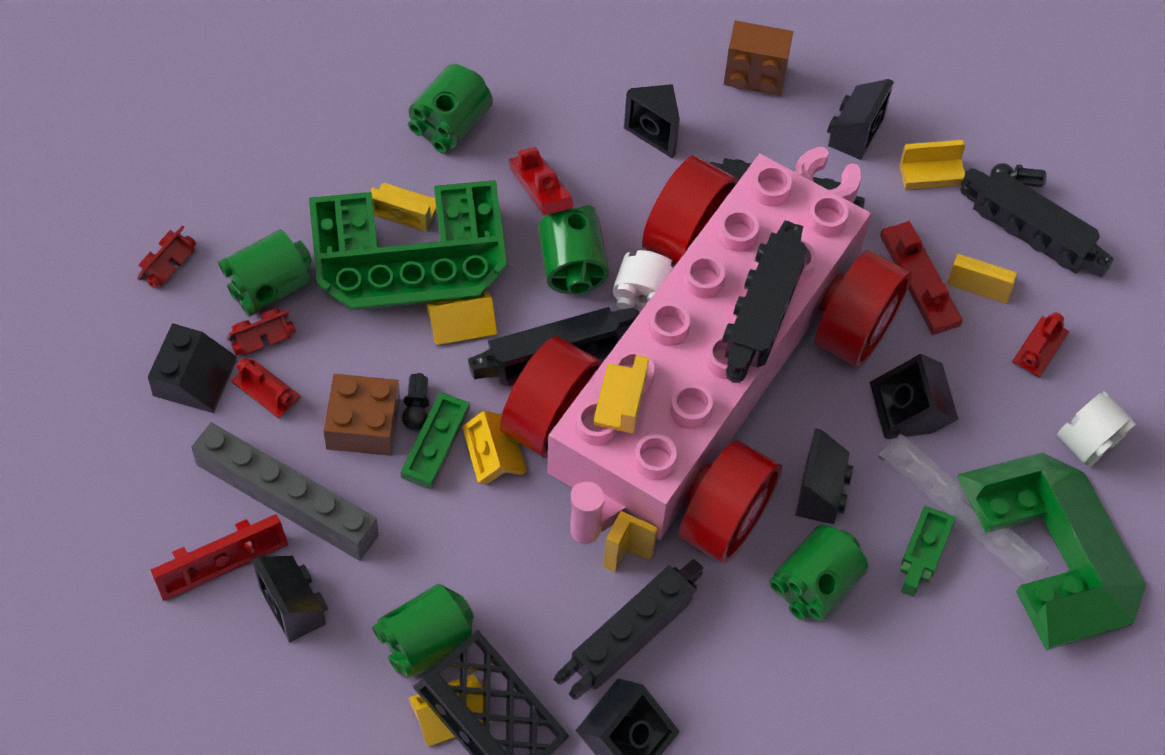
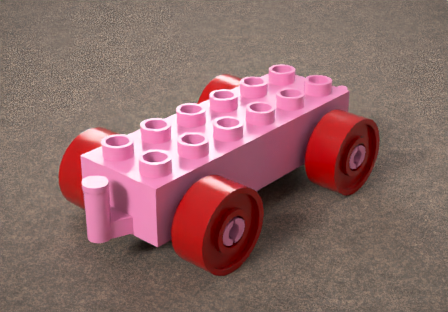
M825 147L808 150L799 158L794 171L759 153L739 181L733 175L696 155L688 157L675 170L662 189L648 217L642 237V247L644 250L672 260L671 265L675 267L604 362L559 336L550 338L532 356L509 394L502 412L500 430L506 436L543 458H548L547 473L572 487L570 494V503L572 505L570 533L574 540L582 544L594 542L598 539L601 532L614 524L620 511L658 528L656 538L661 540L688 502L689 506L680 525L679 538L722 564L728 563L738 552L764 512L779 481L782 465L738 439L732 442L730 440L821 310L824 311V314L817 328L814 344L848 364L860 368L872 355L887 332L911 282L912 273L869 249L861 253L871 213L853 204L861 182V171L857 164H848L842 173L841 184L837 188L827 190L813 181V175L826 167L829 151ZM785 220L804 226L801 242L805 244L808 250L804 260V269L767 363L758 368L750 366L744 381L732 383L729 379H726L727 376L725 375L728 366V358L725 357L727 344L722 342V338L727 324H734L737 316L733 315L738 297H745L748 289H745L744 285L749 270H756L759 264L755 262L758 248L761 243L767 244L771 232L777 233ZM636 355L649 357L648 374L634 434L595 426L593 420L607 364L633 368Z

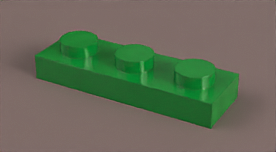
M439 392L400 472L402 479L432 489L470 410V402Z

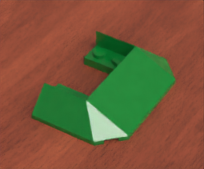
M496 180L434 186L440 241L377 247L372 192L309 198L317 285L351 310L479 298L507 267Z
M1042 452L960 473L957 476L985 533L1042 518L1070 571L1022 584L1016 590L1046 651L1128 627L1134 623L1146 584L1084 472Z

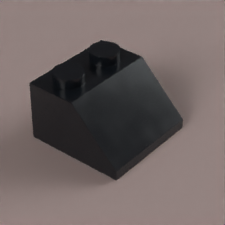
M885 79L857 85L851 96L846 94L839 109L841 114L839 117L833 116L828 126L827 133L831 134L828 146L861 160L885 118L894 81Z
M172 323L148 375L152 395L214 413L235 366L237 356L204 332Z
M919 354L870 381L884 438L886 439L934 433L958 420L943 363L928 356Z
M815 428L795 516L834 524L837 513L844 514L848 495L842 493L843 485H850L854 466L848 465L850 452L821 429Z
M258 556L252 559L259 589L289 643L326 625L324 612L328 610V607L320 592L313 593L309 585L313 581L304 564L298 566L293 556Z
M617 678L575 730L596 755H662L680 732L643 684Z

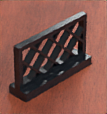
M479 630L474 632L413 686L414 690L470 755H513V748L529 749V755H536V750H543L539 755H550L569 737L567 732ZM474 642L484 653V664L467 663L468 647ZM460 655V662L454 661ZM446 667L459 668L460 686L448 685L439 673ZM467 669L484 671L483 689L467 687ZM491 672L502 673L507 679V691L490 690ZM466 694L483 695V713L471 712L466 706ZM490 696L507 698L506 716L490 714ZM514 699H522L530 706V718L513 716ZM490 721L506 722V740L495 739L489 733ZM513 723L530 725L529 743L513 741ZM537 725L547 726L557 738L551 744H538Z

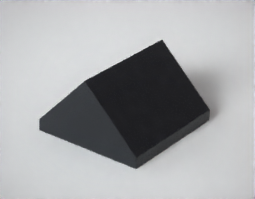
M673 84L630 88L626 93L624 129L670 158H673L676 155L680 123Z

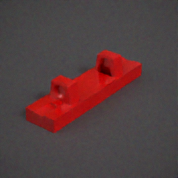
M536 147L519 150L517 157L508 159L510 170L543 215L574 208L571 194L557 178L556 172L540 156Z
M910 220L882 229L880 237L893 262L912 273L908 290L931 334L935 335L960 327L963 319ZM915 252V254L904 257L907 254Z
M277 514L250 525L247 519L235 524L236 532L187 553L185 547L173 551L172 554L175 559L150 570L162 600L170 599L248 564L258 556H265L288 546L282 523Z

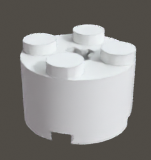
M644 250L637 251L636 256H630V252L626 253L612 290L613 295L618 300L617 307L619 309L634 308L642 311L673 270V267L670 266L672 260L663 255Z
M1103 391L1077 412L1071 424L1067 422L1056 435L1090 468L1109 448L1115 447L1136 424Z

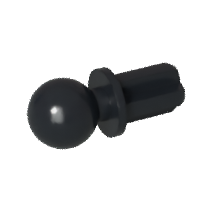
M999 163L990 172V177L995 172H1005L1030 187H1043L1046 184L1047 174L1045 170L1023 168L1021 164H1017L1015 170H1013L1010 165Z
M423 373L410 375L408 394L403 400L407 408L403 411L402 422L406 428L412 431L422 429L428 417L424 409L429 406L430 402L427 398L428 377L424 376Z

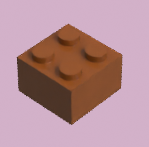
M735 20L728 49L723 85L782 96L794 31Z
M334 373L324 425L326 449L391 456L400 404L399 380Z

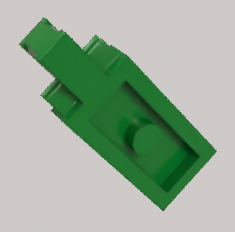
M924 505L901 562L900 572L907 574L901 592L914 597L920 580L929 583L931 576L933 577L956 517Z

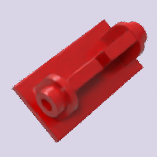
M183 225L175 233L169 230L158 243L162 248L155 255L150 251L139 263L138 266L142 270L137 277L138 280L145 274L148 277L146 281L151 287L163 286L176 271V268L168 261L171 259L180 266L195 251V240L190 236L184 238L181 235L184 229Z
M276 308L262 314V320L251 324L249 320H245L231 327L233 331L228 333L227 339L235 338L236 342L231 344L235 355L242 354V356H246L264 348L260 338L263 335H266L269 345L291 338V334L296 333L292 321H285V318L290 313L289 309L280 312V309Z
M1054 312L1052 315H1048L1047 318L1041 316L1012 360V363L1040 378L1070 332L1063 328V315Z
M242 358L237 363L236 368L239 370V373L231 382L278 419L301 398V395L254 359L246 360Z

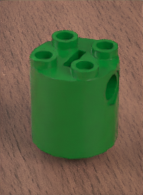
M450 64L411 104L408 109L411 119L408 127L415 135H422L432 143L438 152L444 154L449 149H454L493 105V97L484 79L477 72L469 70L462 65Z
M585 205L548 214L538 224V234L546 280L552 290L564 294L580 295L599 287L609 277L608 262L599 217L593 206Z
M282 229L218 261L223 275L231 280V283L227 284L231 296L235 301L241 299L240 304L248 317L309 286L311 282L309 270L312 258L308 249L301 240L293 243Z
M821 524L812 530L774 572V576L769 581V586L774 592L782 595L790 604L788 608L796 618L805 620L806 617L822 621L830 615L867 573L869 566L865 555L861 551L859 542L853 535L847 531H839L831 526Z
M438 583L377 619L378 623L373 625L372 629L381 644L386 642L392 654L388 656V659L396 673L402 672L406 678H415L443 661L472 635L474 615L462 595Z

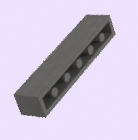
M212 422L191 446L197 466L361 561L379 536L376 517Z

